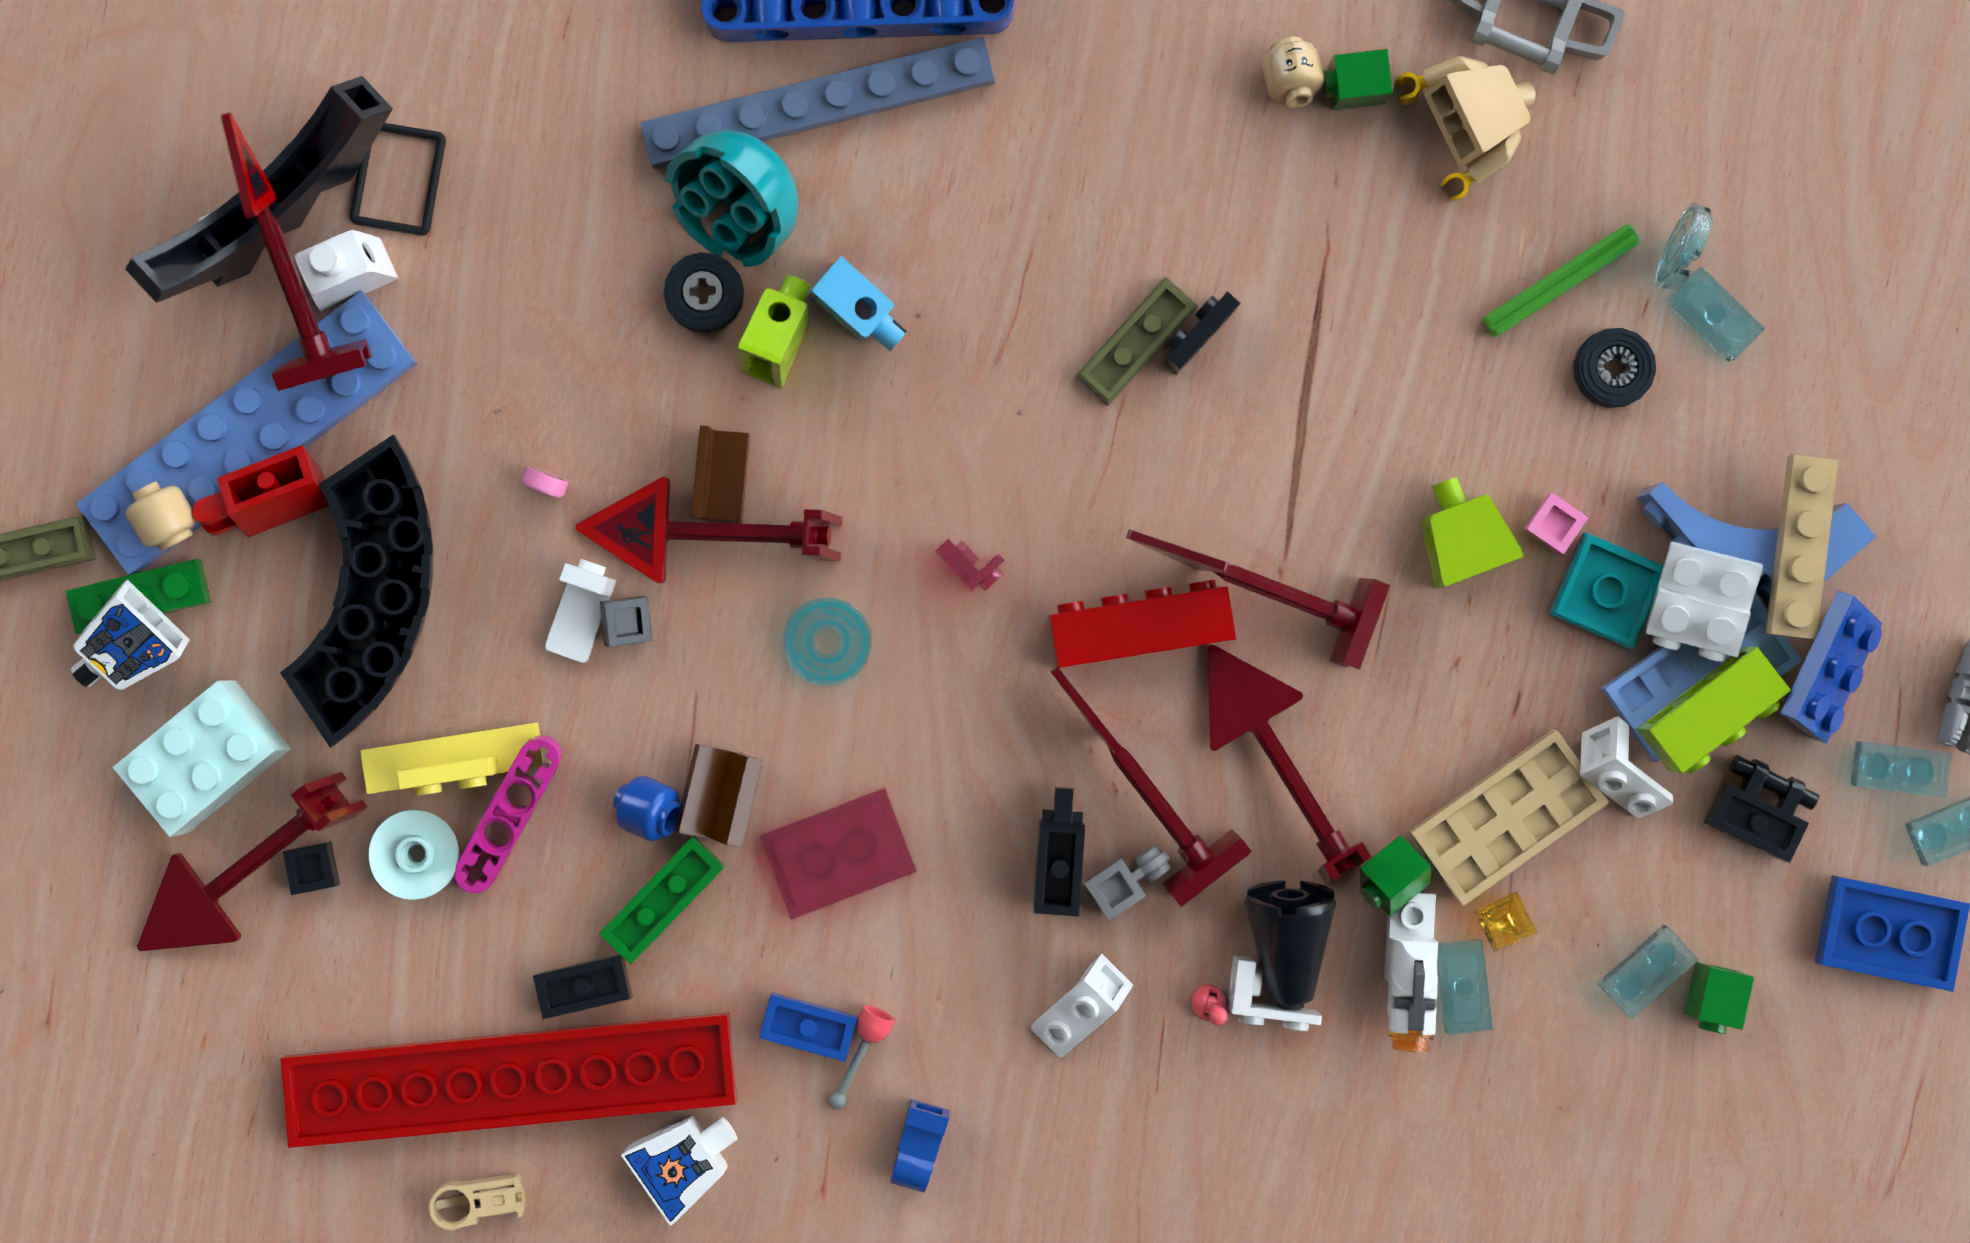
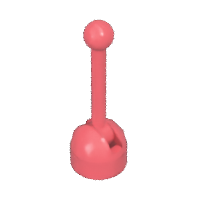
M1213 984L1198 986L1193 991L1190 999L1191 1008L1195 1015L1204 1021H1211L1214 1025L1224 1024L1227 1020V999L1223 991ZM1209 992L1216 994V997L1209 995Z

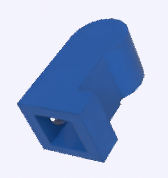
M911 1099L897 1148L898 1155L890 1183L925 1193L949 1121L950 1110Z

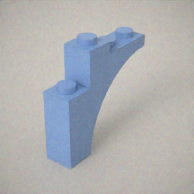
M1664 482L1649 486L1637 497L1644 505L1642 508L1644 516L1655 527H1663L1673 538L1672 542L1762 564L1763 569L1756 590L1769 604L1778 529H1751L1718 521L1688 505ZM1848 503L1833 505L1824 582L1877 537Z

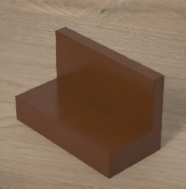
M700 425L692 515L694 517L705 520L743 523L751 436L749 433L713 430L709 426Z
M695 744L675 832L710 838L725 845L742 848L763 760L740 752Z

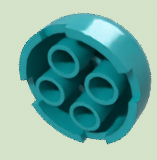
M719 130L706 133L696 138L671 160L667 167L665 182L671 184L676 203L671 208L691 238L710 253L721 257L725 250L735 259L741 260L744 267L757 266L774 254L791 235L799 212L798 191L794 178L781 157L758 138L734 130ZM725 201L730 207L712 223L711 232L714 237L712 239L705 231L700 218L709 215L721 202ZM768 222L766 231L758 240L743 245Z

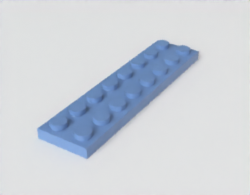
M358 292L317 324L320 331L324 330L331 348L366 339L372 354L371 358L365 359L366 366L278 391L271 374L279 364L304 356L297 338L76 503L128 575L141 572L175 546L173 545L160 552L157 546L146 547L140 542L125 515L126 509L136 502L132 496L133 492L155 481L158 482L160 488L174 485L181 489L191 508H193L198 500L221 491L217 481L218 477L303 445L305 448L418 364L364 292ZM196 521L195 525L190 528L192 533L201 527L202 524Z

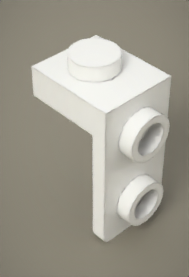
M580 559L578 567L565 563L559 580L566 582L567 585L545 644L547 651L581 663H586L589 660L602 623L600 601L610 600L617 581L604 576L606 567Z

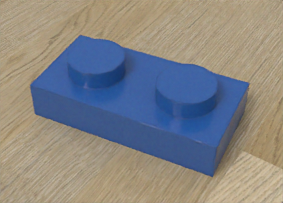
M772 992L759 1038L845 1062L858 1016Z

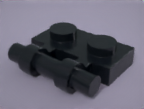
M1736 755L1731 761L1729 770L1742 776L1743 783L1740 789L1731 784L1722 783L1704 823L1783 862L1791 863L1809 825V822L1794 816L1798 804L1812 810L1819 800V794L1805 788L1806 785L1803 781L1792 776L1786 779L1770 771L1769 765L1757 759L1749 761ZM1762 787L1779 794V801L1776 806L1757 798Z

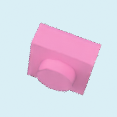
M1548 493L1523 531L1558 555H1563L1589 517L1554 493Z

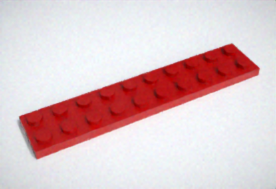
M729 1012L285 1055L280 1058L288 1148L736 1105L738 1102Z

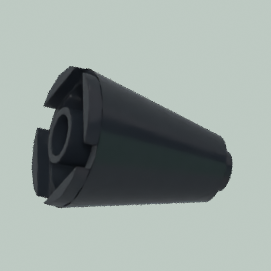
M1286 880L1260 883L1247 890L1245 905L1268 998L1277 1003V1006L1281 1009L1299 1010L1304 1007L1305 1003L1312 1001L1314 998L1336 907L1335 892L1325 885L1307 881H1300V889H1286Z

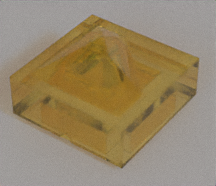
M1518 892L1474 911L1494 952L1537 933Z

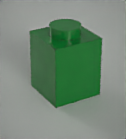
M1388 49L1334 55L1328 65V70L1323 71L1325 98L1331 97L1333 110L1386 104L1393 94Z
M1400 835L1360 867L1359 890L1372 907L1377 909L1380 906L1389 916H1392L1431 884L1432 866Z
M1696 961L1685 1014L1699 1020L1698 1028L1711 1032L1726 1034L1727 1027L1743 1030L1754 977L1741 971Z

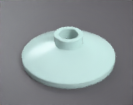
M407 810L392 815L377 828L369 846V864L376 881L387 892L402 899L418 900L438 893L452 880L456 864L459 861L458 842L450 826L437 815L423 810ZM415 845L421 846L425 851V857L421 862L412 858L411 851Z

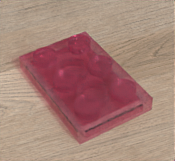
M886 787L760 835L791 919L917 872Z

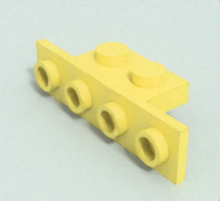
M538 722L360 750L366 793L372 794L414 787L415 796L442 792L441 783L458 781L459 789L487 785L486 776L508 772L525 743L529 739L540 735ZM542 746L537 751H529L535 757L529 769L540 767L544 763Z

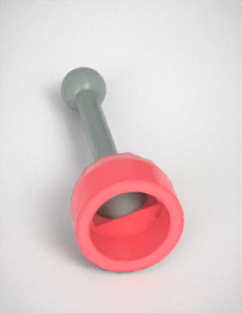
M864 1005L857 1018L856 1027L862 1041L838 1091L832 1093L829 1097V1104L833 1109L839 1110L846 1105V1092L870 1043L884 1040L890 1034L896 1020L890 1014L877 1007Z

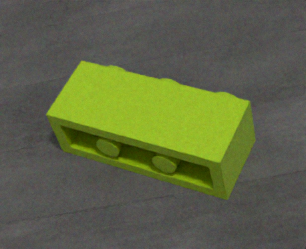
M1742 647L1738 657L1730 656L1636 729L1668 771L1684 773L1686 771L1688 774H1691L1701 769L1710 761L1711 758L1708 754L1720 744L1726 747L1744 736L1747 732L1744 726L1754 718L1763 719L1777 711L1782 706L1780 699L1790 692L1791 689L1758 647Z

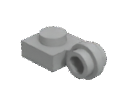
M1155 845L1134 860L1138 868L1131 872L1121 857L1085 881L1084 884L1110 921L1147 896L1138 880L1145 876L1150 883L1171 869L1167 862L1170 857L1165 850L1160 852Z

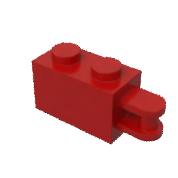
M300 445L218 477L217 481L221 491L198 500L192 508V516L211 535H219L239 527L249 538L328 507L327 499L318 484L324 481V477L319 465L305 447Z

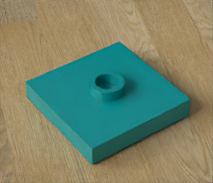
M1587 532L1582 533L1548 615L1626 649L1634 650L1651 610L1663 565Z

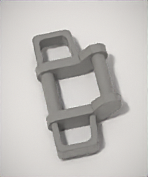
M1448 0L1477 18L1470 42L1482 47L1485 43L1537 63L1541 65L1540 70L1552 75L1555 74L1564 53L1595 60L1605 58L1612 49L1625 16L1621 8L1598 0H1540L1561 9L1548 44L1544 47L1493 26L1502 0H1484L1483 5L1475 0ZM1579 9L1608 19L1609 28L1601 46L1568 40Z

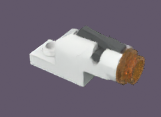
M1420 892L1392 916L1387 914L1384 979L1388 982V1037L1392 1038V1048L1396 1050L1429 1051V1041L1434 1040L1438 986V941L1434 939L1436 894L1431 892Z

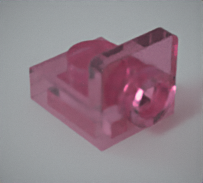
M948 538L935 550L937 555L972 592L978 586L986 591L1004 574L999 567L1005 562V559L1000 554H997L987 565L978 571L974 565L979 561V558L962 540L955 546Z

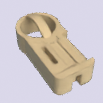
M518 1173L443 1183L436 1189L429 1202L431 1220L442 1229L456 1230L464 1226L477 1225L479 1217L486 1218L517 1212V1216L520 1218L526 1206L522 1176ZM450 1190H456L464 1194L463 1196H454L436 1201L437 1197ZM470 1205L469 1213L464 1218L456 1221L445 1219L438 1212L439 1209Z

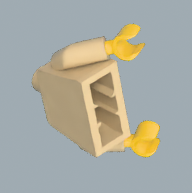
M1456 56L1423 70L1424 74L1418 77L1410 72L1402 73L1397 77L1394 88L1407 83L1415 88L1412 93L1405 94L1399 98V103L1403 105L1414 103L1419 98L1420 90L1429 87L1423 94L1459 169L1467 166L1468 170L1464 173H1452L1441 181L1440 187L1451 179H1455L1461 184L1460 194L1454 196L1449 201H1457L1467 194L1471 183L1474 181L1478 184L1510 162L1521 142L1519 129L1530 122L1531 116L1526 107L1533 105L1536 99L1533 85L1526 80L1514 83L1507 67L1503 65L1488 67L1485 62L1463 56Z

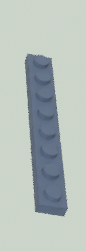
M980 37L640 123L650 163L653 169L669 165L671 160L696 138L713 131H739L752 135L764 142L995 84V79L985 39Z

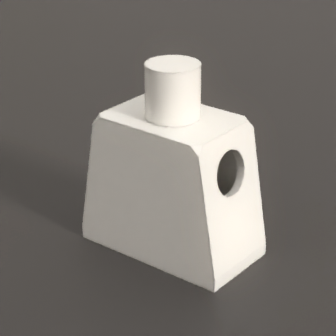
M355 230L346 231L294 255L309 293L320 312L345 303L360 291L368 293L398 279L381 238Z

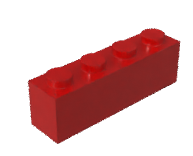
M1214 579L1190 583V592L1173 595L1171 587L1146 590V599L1132 602L1128 601L1127 594H1120L1101 598V607L1084 609L1083 601L1057 605L1058 613L1049 615L1057 666L1062 668L1236 640L1228 586L1217 588Z

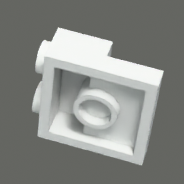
M1671 541L1646 623V634L1654 636L1652 641L1654 644L1668 649L1679 650L1681 643L1699 647L1698 654L1710 660L1724 662L1727 655L1738 657L1751 615L1750 609L1763 565Z

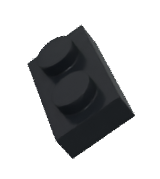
M1228 291L1219 301L1212 295L1195 314L1200 322L1191 332L1188 333L1182 328L1166 345L1165 349L1170 352V355L1166 358L1164 364L1177 375L1229 319L1241 303Z
M620 954L533 975L543 1019L616 1003L633 997L625 959Z

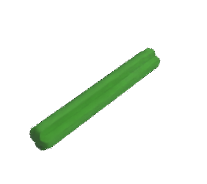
M1631 225L1622 226L1487 314L1482 320L1485 328L1493 337L1499 336L1637 246L1640 242L1638 234Z

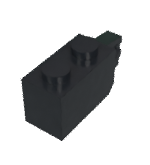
M1055 787L1053 810L1042 809V819H1039L1033 912L1037 914L1079 917L1085 824L1083 822V812L1072 811L1074 788Z

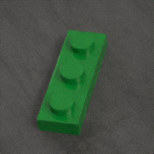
M199 559L65 590L76 634L83 632L86 626L126 580L130 581L163 614L212 603L202 560Z
M692 836L599 932V935L631 965L726 865L696 836Z

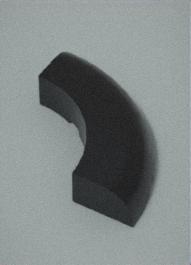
M394 434L318 484L327 499L334 516L338 537L342 541L343 566H340L338 587L332 605L335 607L325 628L319 631L309 647L292 664L281 671L280 674L330 748L356 730L378 708L395 686L412 657L422 633L430 604L433 582V539L430 517L422 488L411 461Z

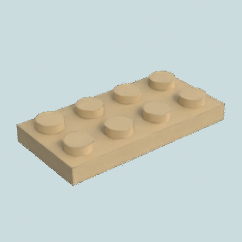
M1552 729L1408 831L1460 905L1464 906L1609 804L1601 790L1580 775L1581 762L1558 730Z

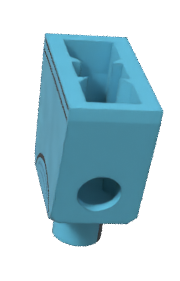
M842 256L839 257L807 295L861 341L867 339L871 334L891 351L907 332L906 329L888 315L895 304ZM857 301H864L871 308L869 319L864 320L855 313Z

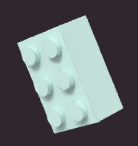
M236 680L217 681L113 766V768L168 836L173 837L190 833L292 748Z

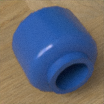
M647 776L636 777L627 785L619 788L613 801L618 826L627 832L648 841H657L664 836H670L675 831L681 804L677 791L668 785Z

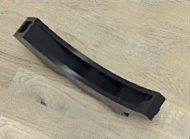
M363 76L331 86L314 114L296 137L263 170L276 194V200L269 205V209L278 221L283 234L301 227L320 192L352 180L393 110ZM238 192L221 207L189 229L154 248L131 257L125 270L156 303L209 281H213L219 287L250 274L264 250L265 244L259 231L258 217L255 216L248 219L245 217Z

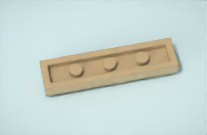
M1796 454L1787 456L1765 632L1767 635L1814 640L1817 635L1839 460Z

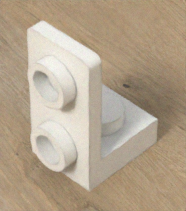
M1617 716L1582 732L1580 775L1636 818L1645 817L1673 805V795L1628 761L1629 725Z
M1101 954L1089 965L1078 983L1034 1021L1031 1030L1057 1056L1064 1057L1117 1012L1133 984Z
M1233 955L1227 1008L1231 1014L1238 1015V1022L1264 1025L1265 1018L1282 1020V1027L1300 1031H1308L1309 1024L1321 1025L1322 1015L1317 1010L1306 1008L1284 1010L1275 1004L1252 1002V996L1260 995L1262 970L1256 969V961L1252 957Z

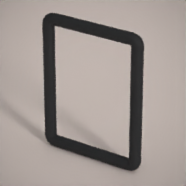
M384 123L380 131L437 140L422 227L359 216L371 147L358 168L350 219L357 225L415 235H426L431 228L446 138L437 131Z

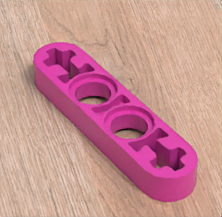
M546 735L535 736L529 739L520 749L456 864L455 880L464 891L481 893L487 890L499 875L561 763L562 749L552 737ZM541 746L545 747L548 750L546 757L552 761L551 764L544 762L534 777L524 774L529 770L535 758L529 751H537ZM518 768H520L524 773H518ZM534 778L541 779V785ZM518 783L525 785L531 792L530 803L522 807L513 805L507 797L509 786ZM492 822H500L506 825L510 831L509 841L500 845L492 843L486 836L487 825ZM477 844L481 849H476L475 845ZM483 851L491 854L482 869V872L488 877L480 876L477 881L472 880L469 877L471 870L466 865L473 866L479 860ZM493 855L499 856V860H497Z

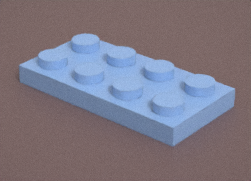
M1755 593L1750 609L1751 615L1741 648L1758 647L1781 676L1803 660L1787 637L1765 634L1768 610ZM1681 643L1679 650L1659 647L1600 688L1620 718L1629 725V731L1651 762H1657L1660 759L1636 728L1723 663L1700 656L1698 654L1699 647Z

